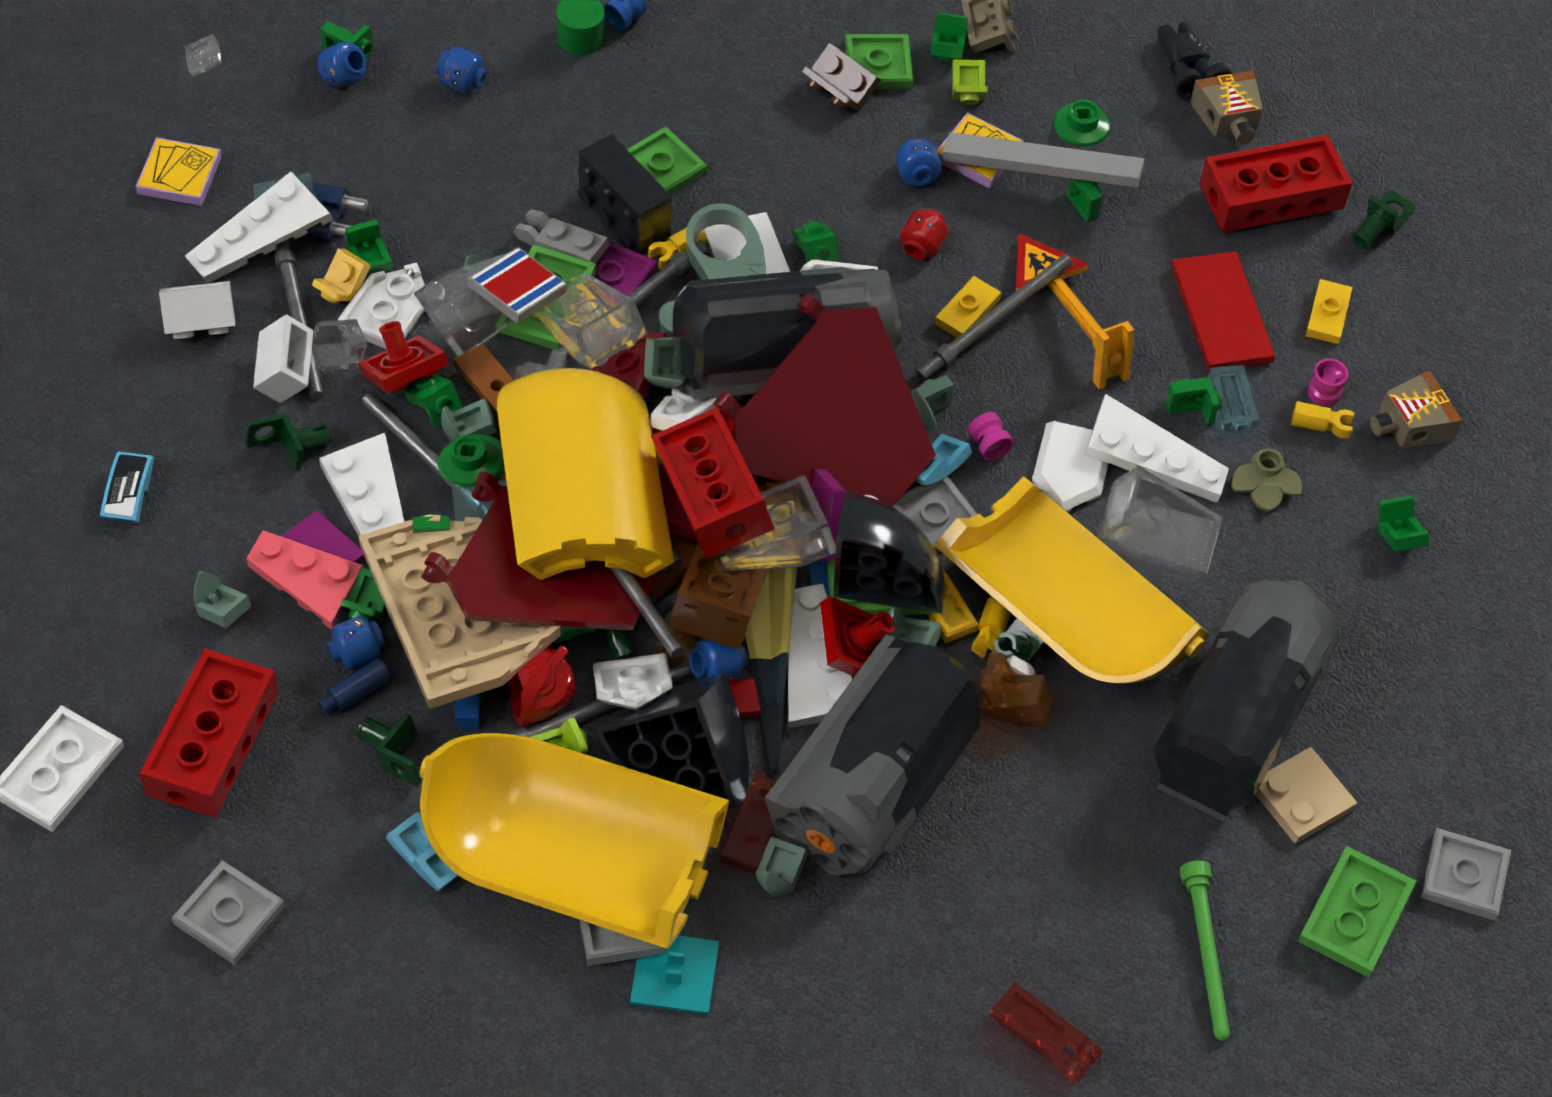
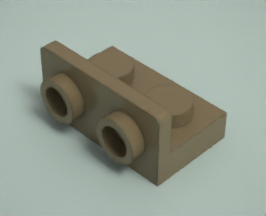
M962 0L964 16L968 17L967 33L969 44L974 54L1002 43L1005 44L1009 53L1016 51L1014 39L1018 38V33L1014 22L1009 18V16L1013 15L1010 0Z

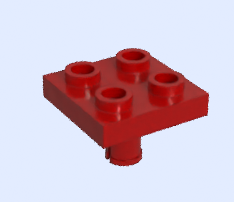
M399 321L386 323L379 328L387 350L358 363L362 376L386 393L401 391L408 386L409 382L418 378L434 376L439 372L440 368L449 364L445 352L422 336L418 335L406 341Z
M829 596L820 602L827 666L855 677L884 636L894 632V621L886 612L881 611L877 615H873Z

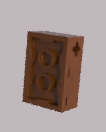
M698 542L679 589L669 627L718 642L722 645L740 649L770 562L724 565L723 560L772 557L774 549L767 548L761 554L752 555L748 545L740 546L706 559ZM750 542L754 551H759L761 549L760 547L755 549L754 544Z

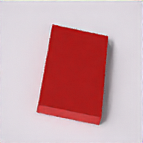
M1237 252L1173 259L1171 269L1207 371L1273 363L1275 354Z

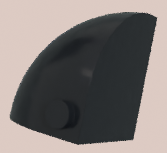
M846 492L836 539L833 597L942 613L945 595L944 575L936 550L926 534L909 517L894 507L868 496Z
M725 673L673 687L664 696L638 711L623 708L605 719L595 728L606 752L617 765L729 800L727 809L738 807L745 797L749 780L747 744L741 718Z

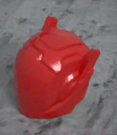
M560 646L557 650L547 647L507 681L511 695L508 697L516 723L520 728L545 721L557 715L572 699L575 680L572 669L564 658L568 652V649L564 646Z

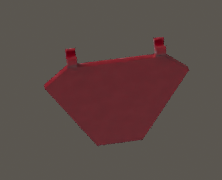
M811 293L805 294L796 306L815 320V324L743 408L727 392H722L713 404L733 419L734 440L751 474L812 490L814 469H826L847 492L874 496L879 501L893 507L936 454L877 307L826 310L821 302Z
M481 471L475 480V483L478 485L471 496L480 502L494 500L493 504L456 565L452 567L444 556L436 552H430L424 564L427 567L422 573L421 578L429 583L447 582L463 614L469 621L633 631L641 612L611 569L605 566V561H586V568L566 570L543 580H539L517 564L507 486L500 485L492 474ZM632 573L648 598H650L659 578L654 574L642 578Z

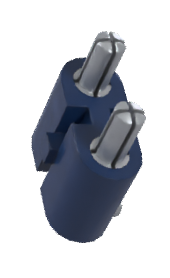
M308 181L305 187L327 209L334 220L324 225L320 222L306 229L308 233L305 235L326 240H333L336 235L345 236V229L351 226L340 224L339 218L343 219L347 208L365 211L368 206L367 200L351 197L349 190L345 188Z

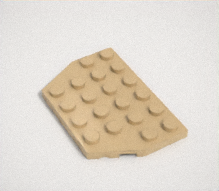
M425 515V516H422V517L434 516V517H432V518L429 519V520H430V521H437V522H440V517H441V515ZM465 517L464 521H450V530L413 533V520H409L358 536L362 552L429 709L504 685L525 664L561 636L560 626L469 621L463 614L447 582L429 583L421 578L422 573L427 567L424 564L430 552H436L444 556L452 567L456 565L482 522V519L478 517Z

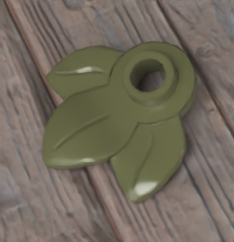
M1270 448L1260 450L1252 457L1250 463L1239 466L1234 472L1231 484L1234 492L1251 493L1254 504L1266 512L1273 511L1280 505L1283 494L1300 496L1302 492V481L1299 475L1286 467L1283 456L1278 451Z

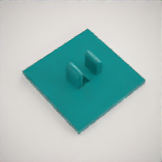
M678 935L672 945L666 949V954L637 958L630 1004L708 1015L719 941Z

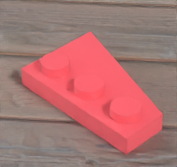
M264 530L246 558L249 568L279 591L284 590L295 598L300 607L307 612L312 611L331 630L344 610V607L341 606L343 598L349 600L360 568L363 567L361 564Z

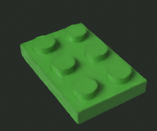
M532 245L528 255L567 283L566 293L546 305V307L569 330L570 326L564 320L574 314L569 310L568 306L580 299L583 300L585 297L574 285L577 283L582 284L588 290L597 272L596 263ZM581 303L573 308L579 310ZM538 310L518 324L500 311L494 322L495 332L557 351L565 339L562 333L541 310Z
M1346 846L1298 942L1369 978L1417 881Z

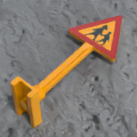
M1019 235L1016 291L1066 253L1027 236ZM1068 255L1072 259L1073 264L1047 285L1093 342L1092 345L1095 349L1093 382L1101 390L1106 387V379L1119 375L1123 381L1129 380L1134 328L1126 321L1102 330L1063 281L1064 278L1087 271L1088 266L1086 262Z

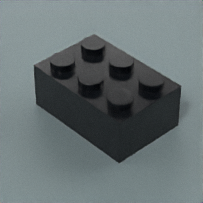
M611 134L579 151L578 196L586 207L590 206L598 215L602 225L610 228L617 235L620 244L624 248L645 255L648 253V248L651 244L666 242L667 238L671 236L672 196L614 135Z

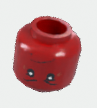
M934 209L914 211L900 233V240L903 244L902 248L909 256L918 260L935 257L946 241L949 229L944 222L943 215Z

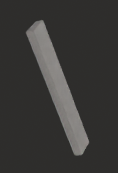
M949 132L943 149V161L1135 188L1139 186L1144 168V158Z

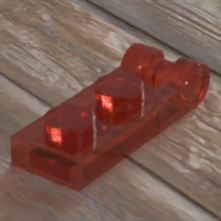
M756 771L721 854L722 863L755 874L769 839L775 830L765 797L760 795L762 792L768 794L777 781L767 778L768 774Z
M1016 982L990 1011L989 1016L1058 1068L1063 1077L1071 1083L1078 1084L1086 1074L1085 1068L1089 1064H1095L1102 1055L1100 1047ZM1069 1045L1077 1052L1073 1058L1064 1052Z

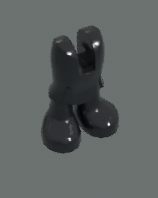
M1187 21L1179 23L1178 34L1175 33L1171 25H1163L1158 28V41L1170 61L1172 73L1176 75L1173 82L1174 89L1181 99L1191 101L1196 80L1232 74L1230 68L1223 62H1217L1213 65L1209 63V55L1203 50L1195 30Z

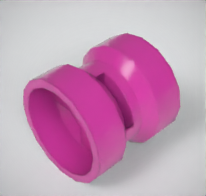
M1335 359L1319 361L1315 365L1312 379L1308 386L1309 398L1321 406L1337 404L1341 399L1343 387L1348 379L1349 373L1346 366Z
M988 412L978 416L967 428L972 441L979 444V452L986 461H994L1004 457L1014 446L1013 438L1008 431L1002 429V421L995 412Z

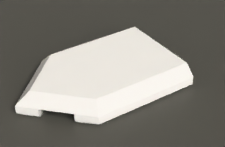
M418 264L404 265V269L385 273V271L371 273L336 321L337 326L343 332L386 349L379 328L386 323L399 321L406 338L431 302Z
M1052 421L1046 423L1032 482L1069 513L1073 507L1086 501L1090 503L1101 497L1109 463L1085 454L1092 433L1091 429Z
M664 653L593 664L597 699L607 704L638 711L664 696L672 688L667 655Z

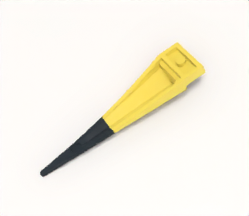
M791 498L766 503L772 523L785 524L786 527L785 529H775L766 533L767 535L771 534L774 540V544L771 545V549H774L772 557L798 555L800 539L797 535V506L794 500ZM798 560L769 563L761 592L745 634L760 705L769 766L775 775H777L779 770Z

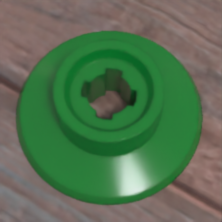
M1077 100L1063 106L1057 111L1053 119V126L1058 136L1076 146L1097 145L1108 137L1111 129L1110 121L1104 111L1089 100Z
M463 435L456 438L442 450L437 466L441 476L448 482L457 486L473 487L478 485L475 483V480L481 471L488 472L495 477L501 468L502 458L499 450L491 442L475 435Z

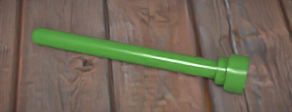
M1191 861L1180 867L1181 882L1192 895L1214 1036L1219 1041H1225L1230 1036L1207 897V890L1210 888L1209 883L1212 882L1211 867L1206 861Z

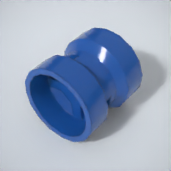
M610 0L603 6L605 20L617 31H623L631 25L632 19L640 18L647 11L645 0Z

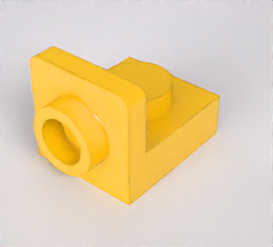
M338 248L324 279L315 278L312 286L322 291L320 296L329 302L339 304L340 301H351L361 288L371 265L348 250Z

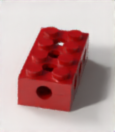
M1322 135L1206 157L1199 185L1223 233L1344 209L1352 181L1329 136Z
M718 407L651 435L664 470L706 559L775 530L765 501ZM715 469L714 472L709 475H701L706 470ZM726 492L722 498L712 499L716 494Z
M204 648L139 772L145 796L217 818L279 694L275 670Z

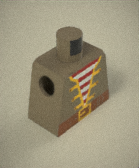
M1253 70L1196 80L1190 102L1213 136L1219 138L1234 135L1237 143L1241 145L1251 142L1255 137L1254 131L1258 129L1263 112Z
M1426 371L1390 389L1384 396L1379 409L1380 414L1374 415L1370 419L1371 429L1376 436L1391 432L1402 448L1453 441L1462 422L1461 417L1431 371Z

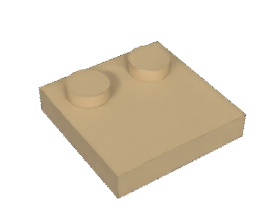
M1312 747L1269 770L1255 794L1295 844L1354 811L1357 806L1356 800Z

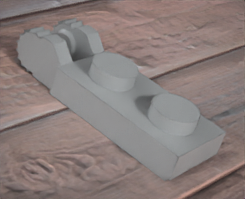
M533 209L525 216L526 222L529 225L520 223L514 229L517 239L529 245L540 246L596 263L610 246L608 237L554 218L550 219L544 212Z

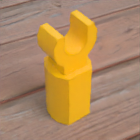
M687 228L670 236L666 242H655L649 246V258L662 255L658 263L660 270L667 265V261L676 253H683L687 250ZM704 230L697 236L695 243L701 240L707 244V235Z
M1296 401L1291 426L1324 433L1327 430L1339 438L1347 439L1350 437L1353 427L1343 425L1342 423L1351 424L1355 413L1345 409L1334 412L1331 411V408Z
M993 597L987 599L978 625L979 635L971 646V651L981 658L985 657L988 649L996 652L994 641L996 638L1000 639L998 635L1006 631L1011 612Z

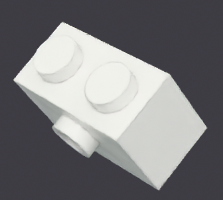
M230 281L164 288L159 291L165 334L173 333L174 339L193 337L194 331L208 329V334L210 335L229 332L230 326H235Z
M286 314L260 331L253 388L279 403L306 388L309 380L313 330Z

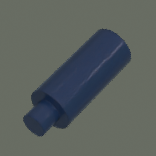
M376 658L326 689L327 696L318 701V705L325 715L334 709L342 712L390 682V673L384 663Z

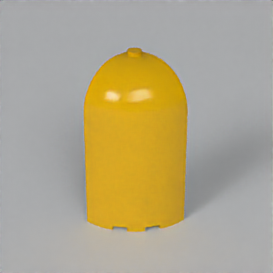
M576 368L539 371L518 378L503 386L498 394L497 414L517 564L539 580H543L566 570L586 568V561H605L607 568L624 569L642 578H646L674 563L655 447L651 438L650 418L642 396L635 389L612 376L597 371Z
M1024 476L1004 497L992 505L991 510L994 512L993 514L985 518L980 514L971 518H956L934 544L939 551L1071 666L1084 675L1102 682L1134 684L1156 678L1176 667L1188 656L1190 658L1195 657L1204 647L1205 640L1210 635L1172 600Z
M472 734L450 740L424 758L419 772L420 777L423 778L420 795V814L424 831L436 854L457 875L480 887L666 949L675 941L688 919V915L684 914L683 911L690 897L698 900L709 873L707 870L702 869L709 847L717 848L729 804V800L545 741L512 734Z

